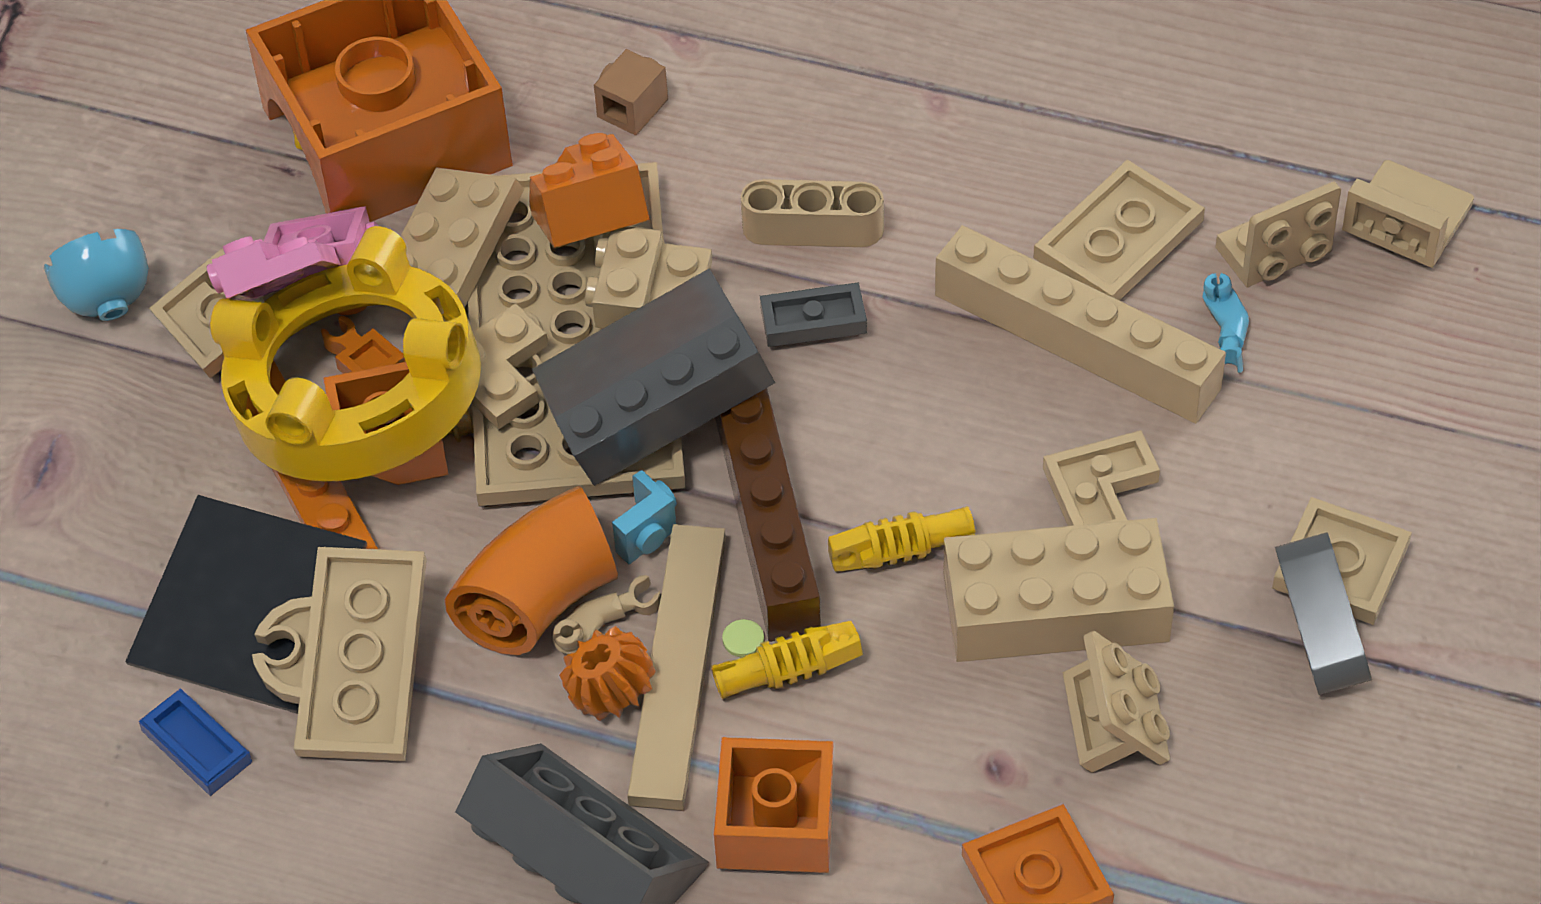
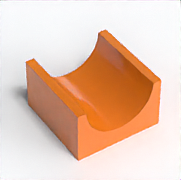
M323 0L246 29L263 109L269 120L283 115L286 116L308 161L325 213L366 206L369 222L417 204L436 167L491 175L513 166L502 87L447 0Z

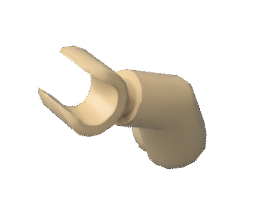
M641 575L632 581L628 592L618 596L614 592L579 604L566 619L560 621L553 630V643L555 647L564 654L574 653L578 649L577 641L586 642L590 640L595 629L599 631L604 624L625 617V612L634 609L642 615L656 613L660 605V591L649 602H638V595L646 591L651 585L649 576Z

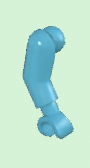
M1214 273L1205 279L1202 297L1221 327L1218 343L1221 347L1219 349L1226 352L1225 364L1236 365L1237 372L1241 373L1243 372L1241 349L1249 325L1248 312L1232 288L1230 278L1226 274L1221 273L1219 276L1220 284H1217V276Z

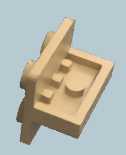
M1096 631L1084 635L1088 660L1062 672L1080 765L1093 773L1136 751H1139L1159 765L1169 761L1170 755L1166 740L1170 737V731L1166 720L1160 712L1157 693L1160 692V683L1154 670L1148 664H1142L1126 653L1119 644L1110 642Z

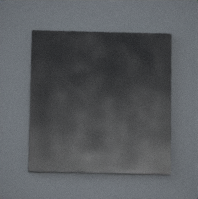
M197 495L126 658V664L298 714L299 704L283 701L266 688L254 666L252 654L264 653L270 659L282 660L293 652L295 643L290 639L283 638L277 639L269 645L258 643L254 634L259 624L272 609L291 599L312 597L318 547L366 549L367 542Z

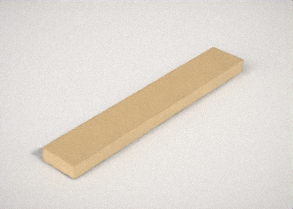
M673 524L651 652V659L656 673L649 680L652 690L644 694L627 795L629 806L672 810L684 809L726 541L725 528Z

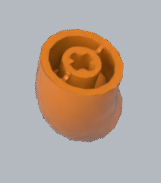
M577 486L555 496L523 515L486 545L465 568L445 598L447 614L453 624L465 636L482 647L501 654L521 655L530 652L546 629L566 609L599 587L618 579L610 547L595 511L582 487Z

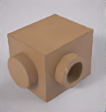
M625 49L614 63H609L605 66L599 79L594 84L597 117L631 134L637 135L668 100L666 67L650 57H643Z

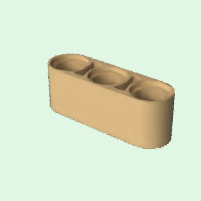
M762 179L747 184L740 195L743 234L749 241L755 244L868 247L877 243L882 238L884 232L883 193L877 186L871 183Z

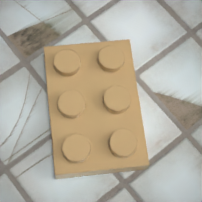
M1126 160L1034 245L1033 258L1120 301L1204 221L1205 208L1131 161Z
M436 167L401 234V238L407 247L406 255L410 266L426 271L441 279L459 297L464 308L524 191L518 180L512 177Z

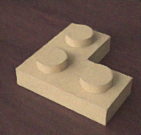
M516 303L472 331L480 354L481 371L478 388L471 403L498 430L539 403L537 389L515 367L548 346L547 333Z
M1142 430L1043 456L1044 473L1068 526L1127 521L1116 494L1159 482L1160 469Z

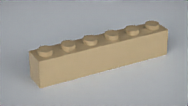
M962 225L936 257L935 296L1195 424L1221 391L1225 351Z

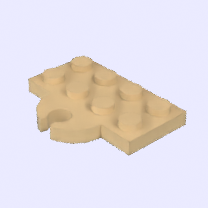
M318 547L312 597L291 599L272 609L259 624L254 634L258 643L269 645L277 639L283 638L290 639L295 643L293 652L282 660L270 659L264 653L252 654L254 666L266 688L283 701L299 704L294 741L296 756L405 761L427 562L424 551Z

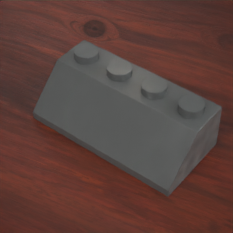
M541 743L482 755L455 813L472 824L471 829L476 835L487 841L497 842L513 854L512 858L516 864L528 871L541 874L555 885V891L561 897L574 903L674 904L705 871L709 861Z

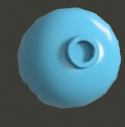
M113 229L116 238L102 241L99 233L95 232L70 241L55 250L49 256L52 266L45 264L44 270L57 299L73 313L88 317L99 316L102 321L114 320L125 315L129 310L128 306L138 299L145 289L149 269L146 253L140 237L135 231Z

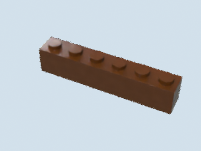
M766 388L715 417L768 641L772 642L780 636L788 639L790 638V633L796 631L799 635H803L804 629L809 627H821L820 595L768 389Z

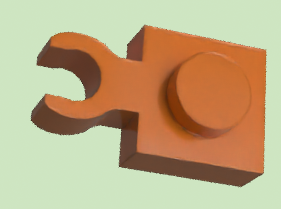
M340 316L338 318L340 329L345 333L341 336H332L327 330H321L324 346L329 352L336 354L337 369L343 374L406 362L404 354L374 328L360 336L356 332L354 323L348 317Z

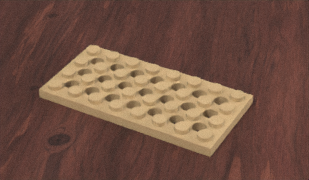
M657 162L637 164L650 220L627 227L661 230L662 243H664ZM543 172L499 175L516 178L523 187L524 191L513 213H520L526 217L516 223H507L468 300L469 324L472 331L516 303L547 333L548 346L515 367V369L518 367L534 368L603 329L595 328L593 307L586 306L585 293L589 276L599 277L601 270L595 264L599 238H609L610 232L554 248L531 215L529 207L530 177ZM563 246H571L577 249L570 256L554 254L556 249ZM516 250L528 253L525 258L517 261L504 258L506 254ZM566 284L580 287L576 293L570 295L556 292L559 287ZM518 288L530 291L528 296L521 299H511L506 296L511 290ZM567 323H577L583 326L580 331L573 334H564L558 331L561 326ZM534 373L525 378L538 392L539 403L532 407L538 411L534 416L527 419L515 418L498 430L472 404L478 506L550 500L577 486L582 487L587 497L634 493L632 476L640 470H643L653 481L660 480L664 482L670 489L685 488L681 437L594 486L574 455H570L565 451L569 446L551 413ZM527 447L540 451L538 456L530 460H520L514 457L517 451Z

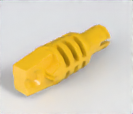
M968 506L929 516H923L922 513L914 511L907 513V518L904 519L900 514L893 516L891 522L887 518L879 519L878 525H874L872 521H869L853 529L829 536L828 553L835 572L863 568L877 569L883 566V562H887L890 566L897 564V559L900 558L903 562L911 561L913 555H916L918 559L925 558L927 554L931 553L932 548L944 545L945 537L975 535V525Z
M846 621L821 627H809L804 629L803 635H799L796 631L790 633V639L788 640L780 636L775 638V644L770 645L769 641L761 642L760 646L756 647L755 653L732 661L711 665L720 698L724 699L741 691L766 684L768 688L774 687V689L783 687L782 681L787 680L789 684L797 683L798 676L802 675L803 679L806 680L812 678V672L814 671L818 675H822L832 668L862 656L861 641L852 621Z

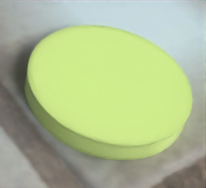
M746 619L736 620L725 628L722 635L723 645L730 654L744 657L756 652V647L760 646L761 642H764V633L762 628L754 621Z

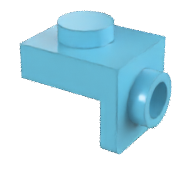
M643 470L632 476L636 505L612 522L615 552L628 564H631L643 554H650L658 549L665 538L672 533L673 524H676L675 506L677 502L674 494L664 482L660 480L653 481Z

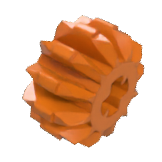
M617 626L609 629L605 635L595 629L590 640L586 642L577 641V651L563 657L566 668L562 670L559 676L564 689L569 694V700L584 715H593L599 721L606 718L609 713H613L620 718L625 707L629 705L639 706L638 696L652 690L649 680L656 671L646 647L632 632H622Z

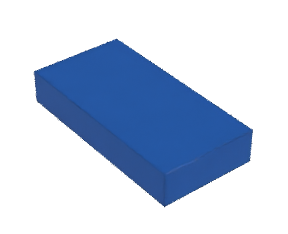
M181 688L138 721L141 731L209 796L213 795L252 763L250 752Z

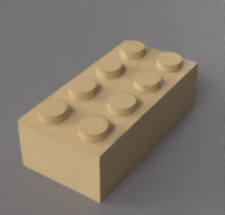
M1157 518L944 538L943 575L956 662L1086 650L1084 635L1092 631H1096L1110 642L1117 643L1121 647L1170 642L1174 603Z

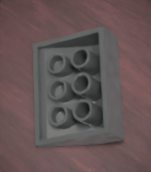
M710 268L532 369L551 413L572 454L594 486L775 384L760 353Z

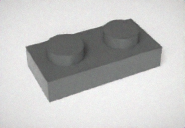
M859 282L760 296V309L768 347L867 333V318Z

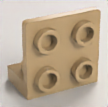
M1385 160L1370 183L1357 178L1348 191L1342 230L1433 268L1473 205L1474 196L1393 161Z
M1333 181L1255 214L1248 222L1217 234L1216 249L1246 288L1264 280H1274L1285 271L1303 263L1318 261L1332 251L1341 188Z

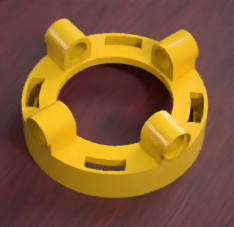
M381 226L368 228L364 232L347 265L326 269L302 278L283 288L265 302L222 298L213 308L210 329L213 340L220 345L224 354L221 384L226 403L242 440L250 452L259 461L282 474L311 481H345L393 469L421 455L444 438L460 421L473 401L479 384L481 361L464 306L455 292L441 279L426 271L410 266L406 255V244L401 236L393 230ZM374 305L391 306L407 313L413 318L408 323L403 338V354L409 373L395 387L376 399L355 407L332 410L324 390L307 379H288L284 383L279 395L271 387V365L280 346L292 335L318 320L342 311ZM248 394L254 407L260 413L254 417L250 409L246 410ZM409 408L412 409V412L392 424L367 434L364 433L365 430L386 423Z

